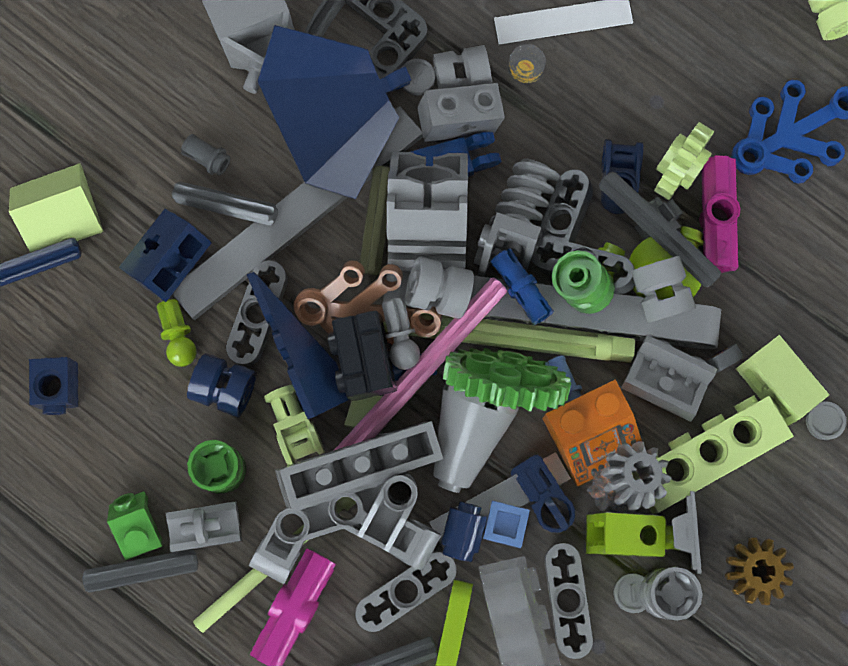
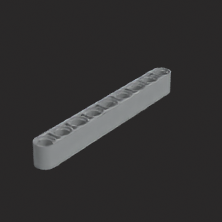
M402 270L403 279L400 287L385 293L383 302L395 298H403L405 300L407 282L411 271ZM387 274L386 276L387 281L394 282L397 280L393 274ZM474 276L470 300L490 278ZM497 279L506 287L507 290L509 289L503 279ZM535 284L544 299L554 310L553 314L547 319L537 323L536 325L610 334L617 337L633 338L635 341L644 342L647 336H651L655 339L664 340L673 346L697 349L718 348L721 319L720 308L695 304V309L647 323L641 306V302L645 297L614 294L609 305L603 310L586 314L572 308L558 294L554 286ZM508 292L483 318L533 325L516 298L512 299Z

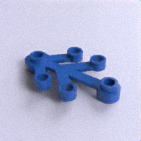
M798 80L788 81L780 92L783 104L776 132L763 141L766 120L772 115L774 104L767 97L755 99L749 109L752 120L746 139L740 140L734 146L731 153V158L736 159V169L743 174L754 175L765 168L788 174V177L794 183L806 182L813 173L811 162L803 158L793 161L771 154L782 147L817 156L827 166L838 164L845 155V149L842 144L837 141L826 143L804 137V135L835 118L848 119V110L845 111L838 105L839 101H844L848 104V86L838 89L831 97L829 105L794 123L799 102L804 97L806 90L802 82ZM787 89H796L798 97L790 96ZM756 106H765L767 114L758 113ZM826 150H835L837 153V158H830L827 155ZM746 152L752 153L755 156V162H747L743 154ZM795 166H802L806 170V175H798L795 172Z

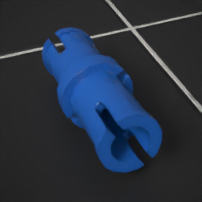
M511 248L500 252L491 260V264L508 286V294L512 299L516 298L533 325L541 323L553 314L554 310L535 285L537 280L532 274L529 275Z

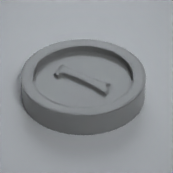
M411 59L401 67L406 66L412 79L410 85L403 87V90L407 93L419 96L423 95L426 90L433 88L435 71L426 60Z
M821 402L807 413L806 425L814 437L820 440H831L840 436L845 430L846 416L837 404Z
M626 574L616 582L613 595L616 604L622 610L629 613H639L645 610L639 594L641 582L645 578L642 575Z

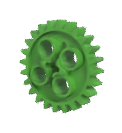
M470 348V351L459 349L458 353L451 352L450 356H446L443 379L446 380V385L454 386V391L465 392L466 397H479V402H489L497 407H510L514 410L517 409V406H521L528 411H532L533 407L546 411L547 407L557 409L558 405L564 406L565 401H568L571 387V378L566 377V372L557 371V366H546V361H534L532 356H524L511 351L498 350L497 352H492L487 348H484L483 351Z

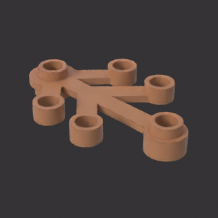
M348 261L343 265L340 275L321 290L307 288L299 292L294 301L295 314L302 323L310 326L319 324L327 333L334 332L332 321L336 320L335 317L344 318L370 311H378L382 315L383 322H386L382 305L372 303L388 291L398 289L403 279V272L398 266L388 264L381 269L377 280L349 302L335 301L334 299L348 287L360 285L365 274V269L361 263ZM354 270L358 273L359 277L351 278L347 275L346 271ZM393 274L397 280L394 282L387 281L384 275ZM308 302H314L318 304L320 308H311L308 305ZM434 306L429 311L419 308H406L411 329L415 328V334L421 337H431L439 331L442 315L437 313ZM428 313L434 318L426 320L422 318L421 314ZM393 337L387 338V342L393 344Z

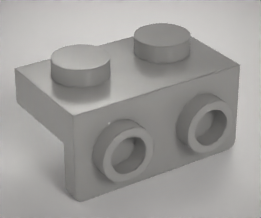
M497 212L492 226L484 225L478 242L479 248L473 263L479 265L477 276L485 277L491 260L508 248L513 250L518 261L527 271L541 227L533 225L524 218H513Z
M647 336L637 351L621 388L691 422L696 416L707 386L714 378L717 369L707 364L702 358L690 356L672 347L664 340Z

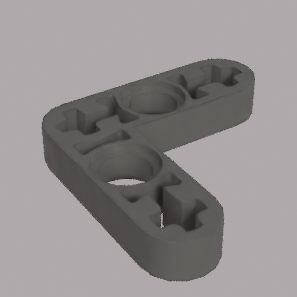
M573 169L566 171L557 181L554 193L540 225L541 231L531 258L532 262L540 272L552 276L553 268L558 259L549 258L546 263L541 257L543 253L549 254L551 249H553L556 255L561 258L566 253L572 251H587L595 256L601 265L604 261L603 265L607 271L618 273L620 268L623 267L627 277H620L617 283L614 281V294L629 292L635 286L631 274L635 267L628 258L575 243L593 196V186L584 172ZM577 182H579L582 190H575L571 198L568 187H575ZM570 200L576 208L569 205ZM561 214L570 215L572 220L569 227L564 230L553 228V221L557 216Z

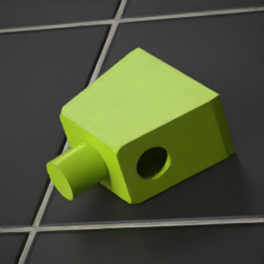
M612 512L586 515L585 554L664 557L665 549L680 550L674 548L673 526H666L665 516Z

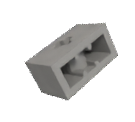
M498 83L426 90L417 107L424 142L470 137L471 135L486 131L493 132L494 134L505 119Z

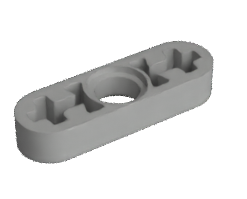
M267 260L259 263L253 272L260 278L263 274L269 275L271 270H275V275L279 282L271 283L269 288L282 301L288 284L285 270L275 261ZM250 282L226 344V351L230 359L243 367L252 366L260 360L272 329L266 319L261 323L255 324L251 323L247 318L248 309L254 304H259ZM245 325L252 331L261 332L259 337L253 333L251 335L249 344L254 348L253 353H246L243 358H239L240 353L235 347L237 343L244 344L248 335L246 331L241 330L242 326Z
M560 543L550 547L544 558L557 647L562 654L572 659H579L586 656L593 645L580 554L575 547L570 544ZM558 550H564L566 556H572L573 564L567 565L568 577L576 575L577 584L565 582L554 586V577L562 578L560 567L552 565V558L558 557ZM564 589H573L579 596V605L572 612H564L557 604V597ZM582 614L583 623L575 622L577 634L584 635L585 642L579 644L578 651H573L570 645H564L563 642L564 638L570 636L569 624L566 623L560 626L559 618L572 619Z
M441 552L431 554L425 568L421 570L422 576L432 570L430 562L434 559H437L439 563L446 561L450 568L446 570V575L448 576L446 580L441 581L440 578L435 577L427 582L433 588L428 593L424 592L421 581L413 575V572L417 569L411 567L362 599L357 605L355 612L359 626L369 632L380 631L451 584L456 576L454 560L443 555ZM402 580H410L417 586L418 595L411 603H402L395 596V588ZM387 590L392 604L400 609V611L393 615L391 608H388L380 614L381 623L376 624L373 620L366 622L363 618V615L367 613L365 605L371 602L376 607L386 601L380 594Z

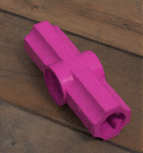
M715 155L710 157L702 168V211L699 221L703 228V255L721 273L738 269L737 218L740 216L741 209L736 193V159L729 156ZM711 209H722L727 214L728 220L721 221L716 219Z
M306 548L288 584L282 586L268 612L270 617L250 653L251 656L267 666L284 665L299 634L304 633L319 605L317 600L333 574L336 563Z

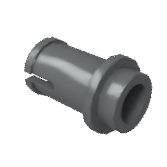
M190 134L181 147L182 155L206 167L207 173L211 175L215 173L218 175L223 174L230 163L231 158L226 154L227 152L224 148L216 149L194 134Z

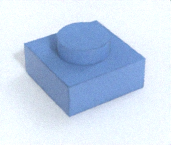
M492 501L483 539L521 548L530 510Z

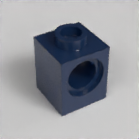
M68 357L29 359V405L41 409L43 415L66 414V408L78 407V363ZM59 378L61 381L60 391L56 395L49 397L47 392L49 383Z

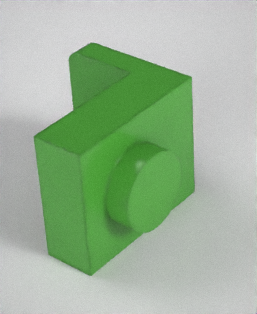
M145 492L135 495L133 493L124 494L109 505L107 523L125 560L162 547V537L149 512L148 497Z

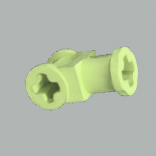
M293 385L278 388L264 396L266 403H271L278 421L273 425L277 433L278 444L287 465L294 464L295 460L315 452L319 455L325 453L313 421L307 419L305 412H302ZM284 402H286V405H287L288 410H289V412H290V415H289V416H288L287 410H286V408H285Z

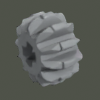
M638 441L632 447L624 443L617 447V453L612 452L607 455L606 461L610 467L602 469L601 475L610 479L611 483L604 486V491L610 492L615 490V504L619 505L626 501L628 510L634 511L639 509L641 505L646 509L653 507L656 503L655 498L661 499L665 497L667 491L663 484L669 483L672 477L662 473V469L668 465L669 461H658L656 459L658 448L652 447L646 451L644 442ZM637 471L640 479L635 480L632 475L633 472Z

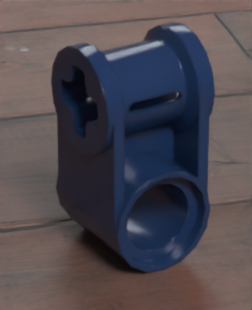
M605 139L601 164L602 179L609 172H616L638 193L643 160V142H637L635 145L613 144L610 139ZM601 190V203L607 211L613 214L625 213Z

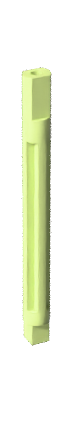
M428 313L421 314L422 318L426 320L434 318ZM442 315L439 331L431 337L424 338L436 339L454 318ZM482 319L462 341L463 343L629 363L633 360L635 339L490 319ZM383 322L385 333H388L386 322ZM415 333L408 334V336L421 337Z

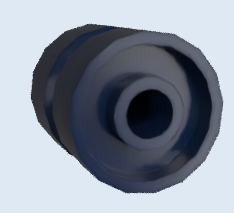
M205 353L194 368L188 385L187 398L208 407L216 403L219 411L239 418L245 411L251 398L257 372L238 364L229 368L226 360Z

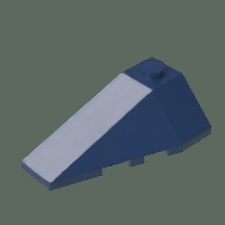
M255 272L247 274L262 313L273 330L272 335L277 349L283 360L287 362V373L307 419L313 418L350 400L346 397V392L340 393L338 390L335 371L340 369L337 362Z

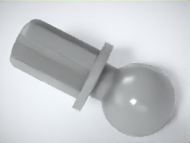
M403 298L386 300L382 303L388 334H385V339L393 337L394 340L389 351L390 361L399 369H411L420 359V350L417 344L410 340L408 334L416 331L415 328L411 329L405 300Z

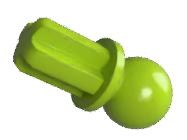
M168 299L167 302L162 301L157 304L156 308L163 328V332L160 334L163 340H170L166 349L167 358L175 366H188L195 360L197 355L194 342L185 337V335L191 332V328L189 325H185L179 302L176 299Z

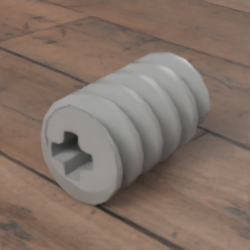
M522 159L521 162L514 164L512 168L514 175L510 176L507 180L509 188L502 191L501 199L503 202H499L496 205L495 211L496 213L498 212L513 218L540 221L543 215L535 210L536 206L548 207L549 204L541 194L554 193V188L547 183V180L558 181L560 175L541 162ZM496 216L491 217L489 221L490 226H492Z

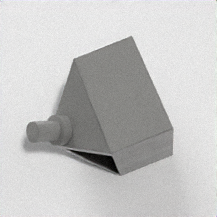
M202 0L231 68L249 71L243 89L256 94L259 89L258 78L274 25L294 30L285 0Z

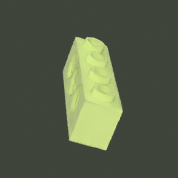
M755 395L734 406L738 413L725 420L723 415L719 414L701 425L705 432L691 438L687 432L669 442L668 445L671 451L660 457L657 455L656 459L658 461L674 460L679 462L684 469V476L680 481L671 479L669 483L663 484L667 494L661 499L655 498V505L649 508L651 513L656 514L689 496L690 491L696 492L794 437L770 396L758 401ZM736 424H742L749 430L750 438L746 444L739 442L735 438L733 430ZM703 442H709L716 448L717 457L714 462H707L702 458L700 446ZM666 467L662 469V473L667 474ZM637 471L632 473L635 480L640 479Z

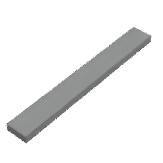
M400 106L395 109L399 120L374 167L388 166L391 163L392 152H405L423 138L421 129ZM373 169L370 172L365 183L372 179ZM305 182L276 204L278 215L273 225L252 223L187 275L174 291L173 296L195 321L248 278L247 274L252 273L259 263L271 260L348 197L309 186Z

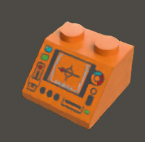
M616 379L566 403L564 406L562 405L557 409L547 412L542 418L577 487L600 476L602 469L610 467L606 457L612 452L617 453L618 446L627 443L632 447L634 443L642 442L634 414Z

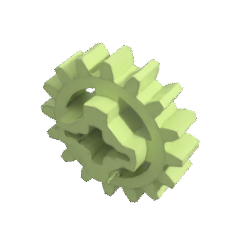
M698 122L688 137L679 134L675 138L656 168L663 176L654 192L669 201L680 185L687 190L689 189L712 154L704 149L714 133L712 129Z

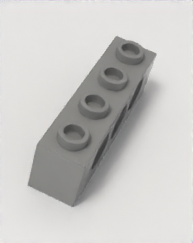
M428 421L275 469V473L286 508L294 509L442 460L443 456L432 421Z

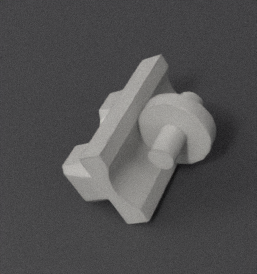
M237 502L166 513L170 537V552L242 541Z

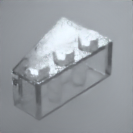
M525 556L479 566L480 580L495 637L500 665L561 666L555 643L548 644L544 630L550 628V622L545 604L538 606L534 592L540 591L535 567H527Z

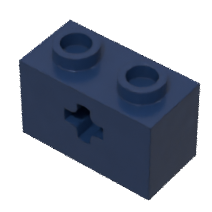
M164 209L119 268L145 289L167 302L212 242L189 222Z

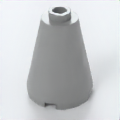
M445 383L437 438L443 459L434 463L433 475L440 479L438 483L440 487L460 493L461 488H470L517 415L519 407L517 406V409L514 410L510 407H497L489 402H479V397H466L465 392L454 391V386L446 385Z

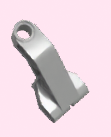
M403 472L294 509H283L275 518L267 535L262 539L249 566L285 584L306 540L346 529L391 553L404 563L423 570L441 534L414 519L408 518L416 503L418 490L414 477L407 472ZM398 481L405 482L411 488V494L404 500L395 499L389 492L391 484ZM342 497L352 498L358 506L356 515L351 518L339 515L336 510L338 499ZM296 514L302 518L304 528L301 533L290 534L285 530L283 521L286 515Z

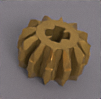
M749 538L748 549L742 544H736L734 549L740 558H726L727 564L735 566V572L725 573V578L727 580L737 579L739 581L733 586L732 592L739 595L746 590L745 602L753 604L758 597L762 605H770L771 594L777 599H782L785 594L779 585L792 586L793 584L791 578L784 576V571L794 569L793 563H781V560L787 554L785 548H779L773 552L774 541L771 539H765L762 545H760L757 538ZM765 566L766 575H760L763 580L760 577L753 576L752 568Z

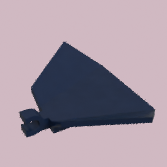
M274 25L258 78V84L305 184L356 200L399 120V116L387 94L410 85L412 79L405 66L379 79L368 49Z

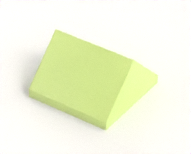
M80 163L10 188L9 213L30 253L70 238H75L79 241L104 232Z

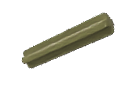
M375 166L372 172L359 262L363 265L366 275H379L381 271L387 229L388 174L390 168L387 166Z

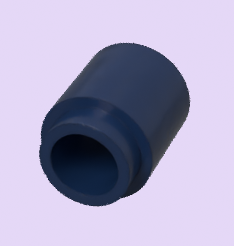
M459 501L458 508L450 507L441 544L444 545L443 555L458 560L473 561L474 553H479L487 516L480 514L482 507Z

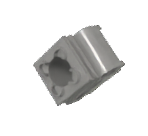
M392 152L387 196L388 264L396 265L401 270L411 271L416 259L424 257L441 262L443 269L450 265L465 268L468 153H447L442 156L433 157V166H426V157L416 155L412 152Z

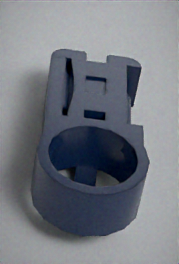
M539 455L530 457L511 470L510 475L517 474L518 477L515 479L529 501H534V504L530 507L543 529L549 532L560 533L567 530L573 524L575 519L573 503L565 496ZM551 498H558V500L563 501L567 505L569 510L568 522H566ZM544 503L553 514L560 528H552L543 521L541 508Z

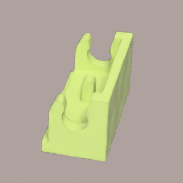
M780 335L735 368L761 400L770 396L787 426L800 420L829 396V393Z

